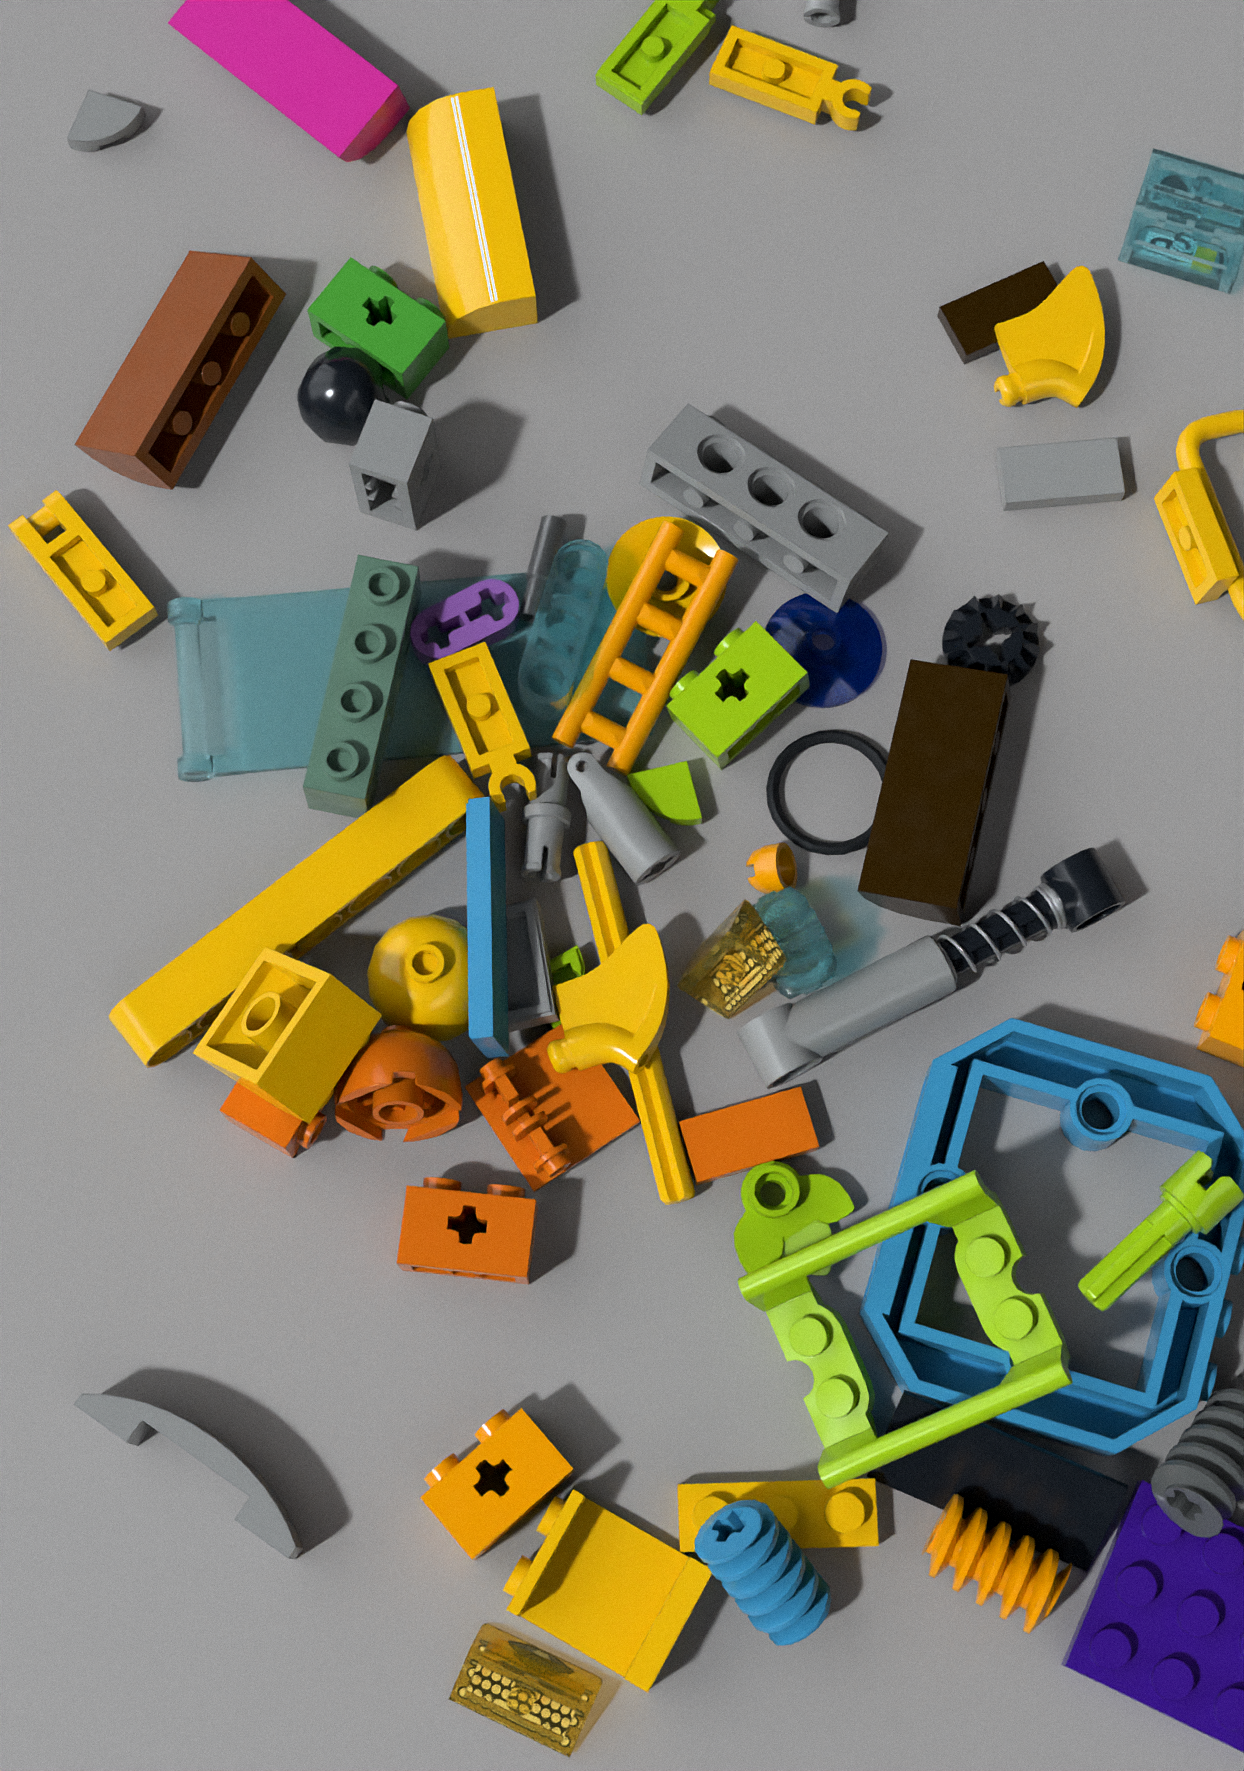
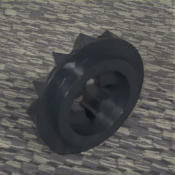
M1000 594L992 598L982 599L974 596L959 609H954L946 623L942 636L943 654L948 665L1008 674L1010 686L1017 684L1029 674L1035 665L1041 648L1038 639V623L1031 621L1024 611L1023 604L1014 605L1003 600ZM984 622L986 627H990L994 635L1004 633L1006 636L1011 634L1001 645L1000 660L998 655L994 654L989 646L979 648L977 645L973 647L974 643L981 640Z

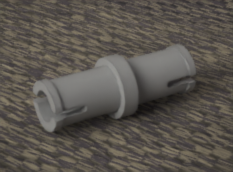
M539 753L534 755L532 759L537 799L530 801L528 805L523 807L522 823L527 827L524 862L521 867V876L531 881H535L536 871H540L541 866L540 882H555L561 879L560 864L563 833L571 824V811L566 808L569 782L567 765L570 758L562 754H558L557 765H553L552 770L553 753Z

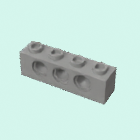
M689 403L648 448L639 482L640 485L834 612L838 613L875 567L888 536L887 531L877 526L867 515L854 511L826 493L816 482L803 478L778 462L765 449L755 447L727 429L720 420L704 414Z

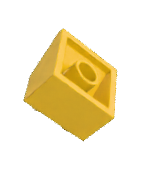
M265 947L193 1051V1054L275 1107L310 1124L317 1112L331 1099L335 1085L357 1052L367 1045L371 1031L382 1014L330 973Z

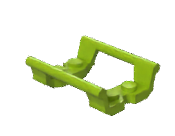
M976 1170L738 1278V1285L745 1300L761 1311L766 1312L787 1362L793 1360L802 1361L809 1366L813 1373V1388L803 1400L824 1446L818 1463V1472L827 1489L845 1483L1073 1383L1068 1369V1361L1071 1359L1056 1317L1044 1292L1037 1294L1029 1293L1018 1283L1016 1277L1017 1266L1027 1254L998 1195L983 1183ZM925 1222L948 1228L952 1227L958 1239L954 1259L960 1278L985 1333L993 1344L1009 1352L1014 1366L1010 1368L1000 1385L878 1438L874 1418L871 1413L875 1400L873 1384L852 1335L840 1313L823 1303L822 1298L806 1276Z

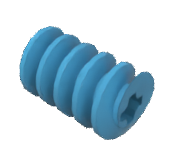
M757 1500L734 1502L712 1514L700 1527L695 1538V1552L703 1562L708 1563V1568L717 1580L722 1581V1586L726 1592L735 1598L736 1604L744 1614L748 1615V1619L756 1630L769 1633V1638L777 1646L792 1645L801 1641L820 1627L829 1613L832 1601L830 1587L817 1572L810 1560L804 1555L797 1543L791 1538V1535L778 1521L767 1504Z

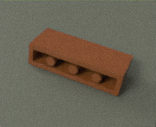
M189 251L74 445L92 459L122 476L149 486L173 490L285 298L286 293L252 257Z

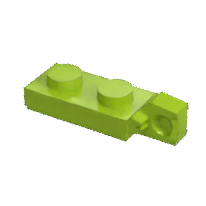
M655 0L595 74L596 85L640 115H643L709 34L710 28L716 21V14L712 10L719 0Z

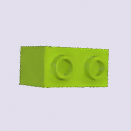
M757 621L745 632L741 628H736L730 632L714 650V655L717 658L700 674L696 670H692L682 677L669 693L673 700L666 705L671 719L721 770L810 687L808 672ZM730 683L733 687L738 688L744 684L746 697L741 701L734 696L726 699L723 686Z

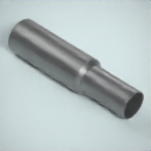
M545 515L541 517L525 577L527 585L519 611V618L525 622H539L547 588L552 585L567 529V522L557 516Z

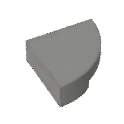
M88 89L67 136L70 148L78 151L93 152L100 150V146L112 143L123 136L125 138L132 136L145 119L142 106Z

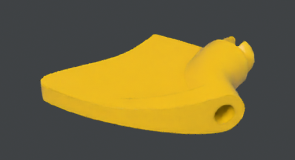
M1085 266L1075 267L1038 307L1024 315L998 323L994 327L1009 373L1008 375L999 376L994 383L995 393L1000 391L1002 396L999 400L1001 405L1012 407L1018 402L1024 405L1039 399L1055 397L1077 408L1092 387L1103 360L1105 323L1095 282L1089 269Z
M650 923L642 924L634 930L603 963L589 973L552 986L565 1036L563 1039L551 1041L547 1047L548 1056L556 1072L565 1074L576 1067L579 1071L597 1065L614 1063L636 1075L644 1069L653 1056L666 1025L669 1010L670 982L661 938L656 928Z

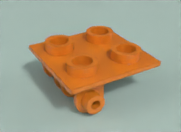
M562 1024L545 1033L506 1060L502 1061L498 1057L488 1062L479 1070L481 1076L465 1086L466 1091L534 1192L640 1123L639 1118L602 1064L579 1071L576 1067L565 1074H560L554 1070L548 1056L547 1047L551 1041L565 1038Z

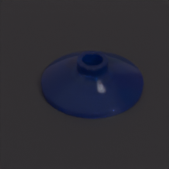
M807 593L796 596L779 607L765 627V630L808 672L810 687L794 701L798 704L813 708H833L847 704L858 698L869 688L879 671L882 660L880 632L870 614L850 598L841 610L836 613ZM826 634L833 639L835 645L828 650H820L814 646L812 639L816 635Z

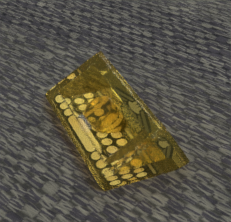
M744 899L693 953L677 987L729 1020L784 966L787 958L756 909L749 901Z
M485 1623L481 1626L469 1649L449 1700L570 1758L603 1681L599 1676Z

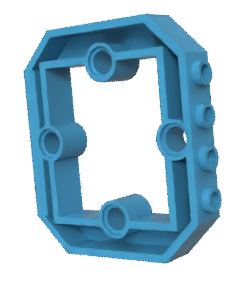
M1010 1018L935 1058L925 1074L888 1209L923 1194L924 1189L928 1186L943 1185L966 1174L957 1167L979 1087L1060 1111V1126L1063 1135L1072 1145L1084 1151L1096 1152L1106 1149L1126 1131L1195 1152L1199 1150L1213 1160L1211 1168L1213 1177L1212 1181L1205 1187L1206 1190L1220 1177L1230 1176L1244 1194V1130L1212 1076ZM1097 1101L1103 1104L1111 1117L1110 1127L1101 1130L1089 1126L1081 1113L1083 1102ZM1244 1199L1206 1235L1201 1232L1194 1234L1190 1231L1154 1265L1152 1269V1284L1159 1298L1135 1390L1069 1370L1073 1381L1072 1384L987 1421L1107 1457L1121 1452L1196 1410L1199 1400L1207 1402L1212 1393L1217 1374V1364L1209 1362L1214 1338L1222 1339L1224 1337L1232 1314L1233 1302L1224 1299L1230 1274L1238 1276L1244 1264V1237H1240L1244 1220ZM925 1222L878 1244L859 1316L902 1394L904 1390H907L944 1407H950L1000 1385L1010 1368L1014 1366L1009 1352L1000 1347L995 1348L915 1323L938 1237L954 1231L952 1227L948 1228ZM1179 1259H1189L1197 1263L1201 1268L1204 1282L1199 1292L1190 1291L1178 1282L1176 1266Z

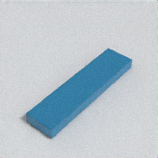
M483 797L468 799L466 804L469 1038L487 1058L509 1056L505 820L491 798Z

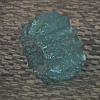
M790 886L779 892L774 890L758 898L757 903L745 908L743 926L747 934L761 922L763 925L761 930L766 931L768 934V942L771 944L772 949L776 948L781 954V959L776 960V964L772 965L771 969H767L766 973L774 988L780 994L789 999L803 993L807 995L823 987L822 983L835 977L837 959L832 951L833 946L828 940L825 928L818 920L815 910L810 907L806 897L800 894L799 891Z

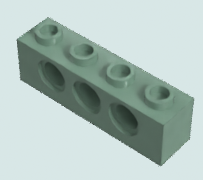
M358 554L303 784L309 809L359 818L373 807L411 642V624L417 616L422 594L419 566Z

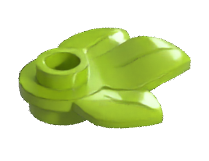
M778 1161L756 1165L747 1173L741 1187V1201L745 1213L740 1218L733 1234L734 1247L739 1262L745 1272L749 1274L832 1236L829 1224L847 1217L855 1209L848 1193L840 1183L824 1174L800 1176L791 1166ZM769 1183L779 1185L784 1191V1201L775 1206L766 1204L760 1195L761 1188ZM832 1265L811 1275L827 1276L831 1271Z

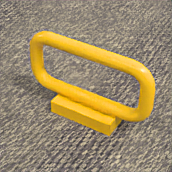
M1244 409L1202 417L1186 426L1178 437L1175 450L1180 471H1175L1153 499L1195 605L1217 600L1224 591L1228 590L1235 609L1244 620V563L1200 455V447L1204 442L1244 433Z

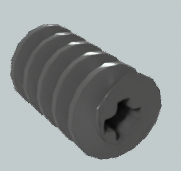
M1220 1389L1213 1393L1204 1409L1195 1416L1191 1427L1183 1432L1178 1445L1171 1448L1164 1463L1157 1467L1151 1478L1152 1493L1159 1507L1175 1524L1196 1537L1210 1538L1218 1535L1223 1528V1520L1231 1518L1237 1507L1236 1502L1244 1499V1391L1240 1389Z

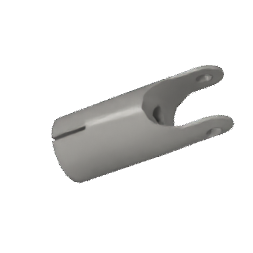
M579 752L569 759L567 771L581 791V799L586 809L588 822L633 882L638 886L645 884L669 868L680 856V851L635 790L629 785L622 783L614 775L606 773L595 757L589 753Z

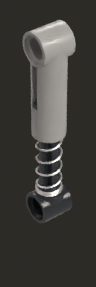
M1095 848L1082 850L1062 860L1043 873L1040 877L1041 884L1038 887H1034L1030 897H1014L1010 907L1002 911L996 909L989 910L987 919L977 924L971 922L964 923L962 931L954 936L940 935L937 942L928 935L794 1004L785 1003L746 1023L737 1031V1034L766 1088H775L793 1080L812 1069L823 1058L956 991L958 975L969 969L977 973V965L995 956L1002 960V952L1020 943L1027 947L1026 940L1045 930L1047 933L1052 934V930H1061V927L1069 929L1071 933L1078 932L1117 911L1126 901Z

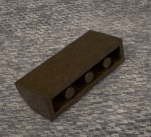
M910 659L857 889L864 899L879 907L902 915L961 926L1011 700L1008 674Z

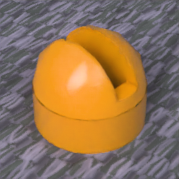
M782 842L765 845L753 851L746 861V867H754L755 876L747 878L748 882L763 894H779L791 892L795 889L797 865L794 854L788 844Z

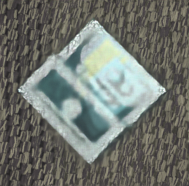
M1153 148L1118 261L1230 294L1244 253V175Z

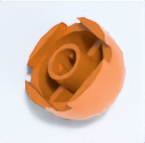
M406 1025L386 1027L381 1032L370 1035L367 1045L357 1052L335 1085L336 1121L348 1132L371 1140L382 1141V1130L408 1129L403 1142H415L440 1136L456 1127L459 1122V1110L462 1111L463 1093L458 1065L450 1051L434 1038L417 1032Z

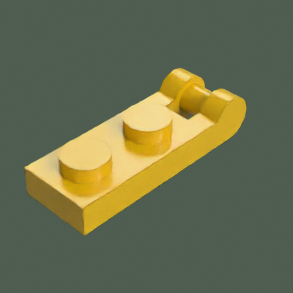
M55 490L42 500L44 506L27 519L24 515L19 516L8 524V527L23 548L34 558L97 637L111 651L156 618L158 613L152 603L59 491ZM60 525L65 532L47 544L43 537Z

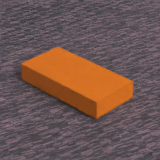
M801 1086L679 1121L678 1124L696 1186L749 1171L756 1165L770 1161H783L819 1149V1143Z

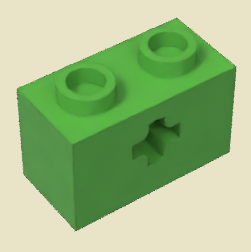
M351 257L307 309L313 336L331 349L336 346L358 348L378 361L384 370L382 383L406 400L449 349L445 317L433 303L422 297H418L416 300L412 299L398 289L396 282L384 270L377 266H370L368 269Z

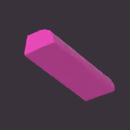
M186 0L168 21L171 27L345 162L359 160L373 151L410 109L400 87L289 0Z

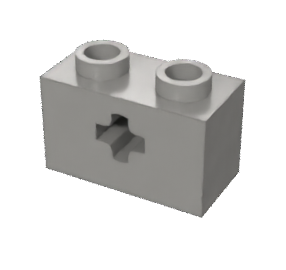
M375 399L349 462L361 513L417 530L441 469L434 421L421 408L402 401H397L391 405Z

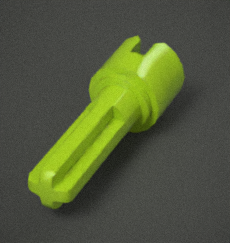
M1199 1150L1195 1152L1159 1187L1162 1192L1159 1196L1162 1203L1079 1281L1078 1288L1095 1308L1100 1311L1108 1310L1190 1231L1194 1234L1201 1232L1206 1235L1244 1199L1243 1192L1230 1176L1220 1177L1207 1190L1205 1189L1213 1177V1171L1211 1170L1213 1160Z

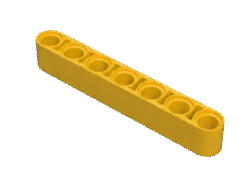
M450 754L437 758L125 996L111 1010L109 1020L147 1068H152L165 1062L211 1027L265 947L298 960L466 830V804L468 799L483 798L485 795Z

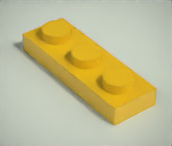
M875 1478L851 1479L831 1489H827L822 1480L677 1484L679 1552L681 1553L695 1552V1538L706 1520L724 1506L740 1500H757L767 1504L800 1549L879 1546Z

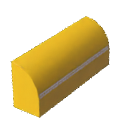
M494 87L460 92L436 99L420 108L409 120L406 134L439 307L445 317L448 339L538 323L536 294Z

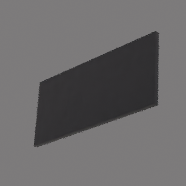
M904 1390L884 1435L947 1407ZM980 1423L868 1472L866 1476L868 1478H875V1481L942 1510H944L952 1496L958 1494L964 1498L963 1519L975 1509L982 1508L987 1511L988 1515L986 1529L991 1530L998 1523L1004 1521L1011 1525L1010 1539L1017 1541L1024 1535H1029L1035 1539V1550L1043 1553L1047 1549H1053L1058 1552L1059 1560L1068 1564L1072 1562V1566L1086 1572L1128 1489V1484L984 1423Z

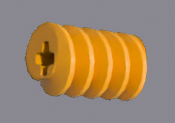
M954 1494L935 1523L921 1553L923 1555L927 1552L931 1555L928 1576L935 1579L948 1566L953 1567L955 1570L952 1590L958 1593L970 1581L975 1580L978 1582L976 1604L982 1606L996 1593L1002 1596L999 1617L1006 1620L1018 1608H1023L1026 1610L1023 1631L1030 1634L1043 1622L1054 1607L1070 1575L1072 1562L1057 1574L1059 1555L1055 1550L1047 1549L1033 1560L1035 1539L1029 1535H1024L1010 1547L1011 1525L1004 1521H1001L986 1533L988 1515L987 1511L982 1508L975 1509L963 1520L964 1498Z

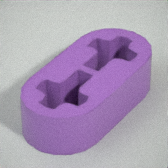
M487 579L477 582L424 609L415 617L411 624L410 637L415 656L421 663L428 666L430 662L477 644L486 642L487 646H490L506 638L515 630L519 622V600L515 590L501 580ZM490 599L495 606L505 603L502 607L503 618L501 620L494 621L487 614L470 622L471 619L482 613L483 600ZM437 626L438 630L444 633L461 626L448 635L449 646L440 649L439 645L435 642L424 644L429 640L428 629L430 627Z

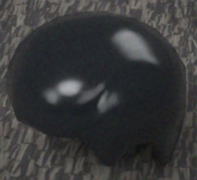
M336 346L318 355L311 363L298 388V407L304 423L324 442L350 446L356 445L375 399L389 404V398L386 397L382 384L384 370L379 362L358 348Z

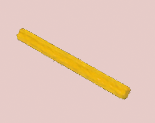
M594 841L576 847L573 854L600 962L603 963L630 934L608 848L603 841ZM657 1047L642 1071L636 1075L630 1071L628 1073L659 1196L665 1205H672L693 1198L695 1189L659 1048Z

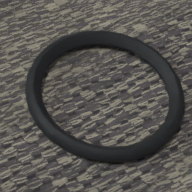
M836 730L817 731L792 742L776 758L769 772L766 786L767 805L777 827L795 845L812 853L844 855L860 850L868 845L872 825L867 831L856 838L844 842L827 843L803 835L791 825L781 807L779 799L781 776L787 764L798 753L808 747L823 743L847 745L860 751L875 766L881 781H883L887 762L875 747L856 735Z

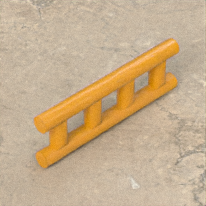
M667 521L662 522L551 737L558 743L573 749L582 732L613 748L614 751L606 766L626 777L630 774L669 698L670 691L675 686L739 562L734 555L717 549L710 565H707L676 549L685 532ZM665 570L698 587L682 619L649 603ZM637 624L670 641L654 673L621 657ZM609 678L642 695L626 728L593 711Z

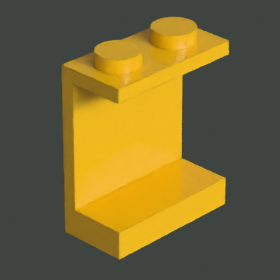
M574 1489L567 1501L555 1496L536 1529L537 1532L546 1536V1539L535 1559L531 1560L522 1555L503 1588L504 1592L513 1596L506 1610L533 1623L623 1676L625 1680L648 1693L710 1579L712 1572L704 1564L675 1550L587 1499L585 1495Z

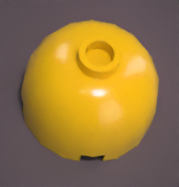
M435 914L409 917L389 928L375 945L367 970L369 997L376 1010L382 1014L381 1019L383 1023L387 1026H410L415 1031L428 1035L438 1042L452 1040L468 1031L467 928L455 919Z

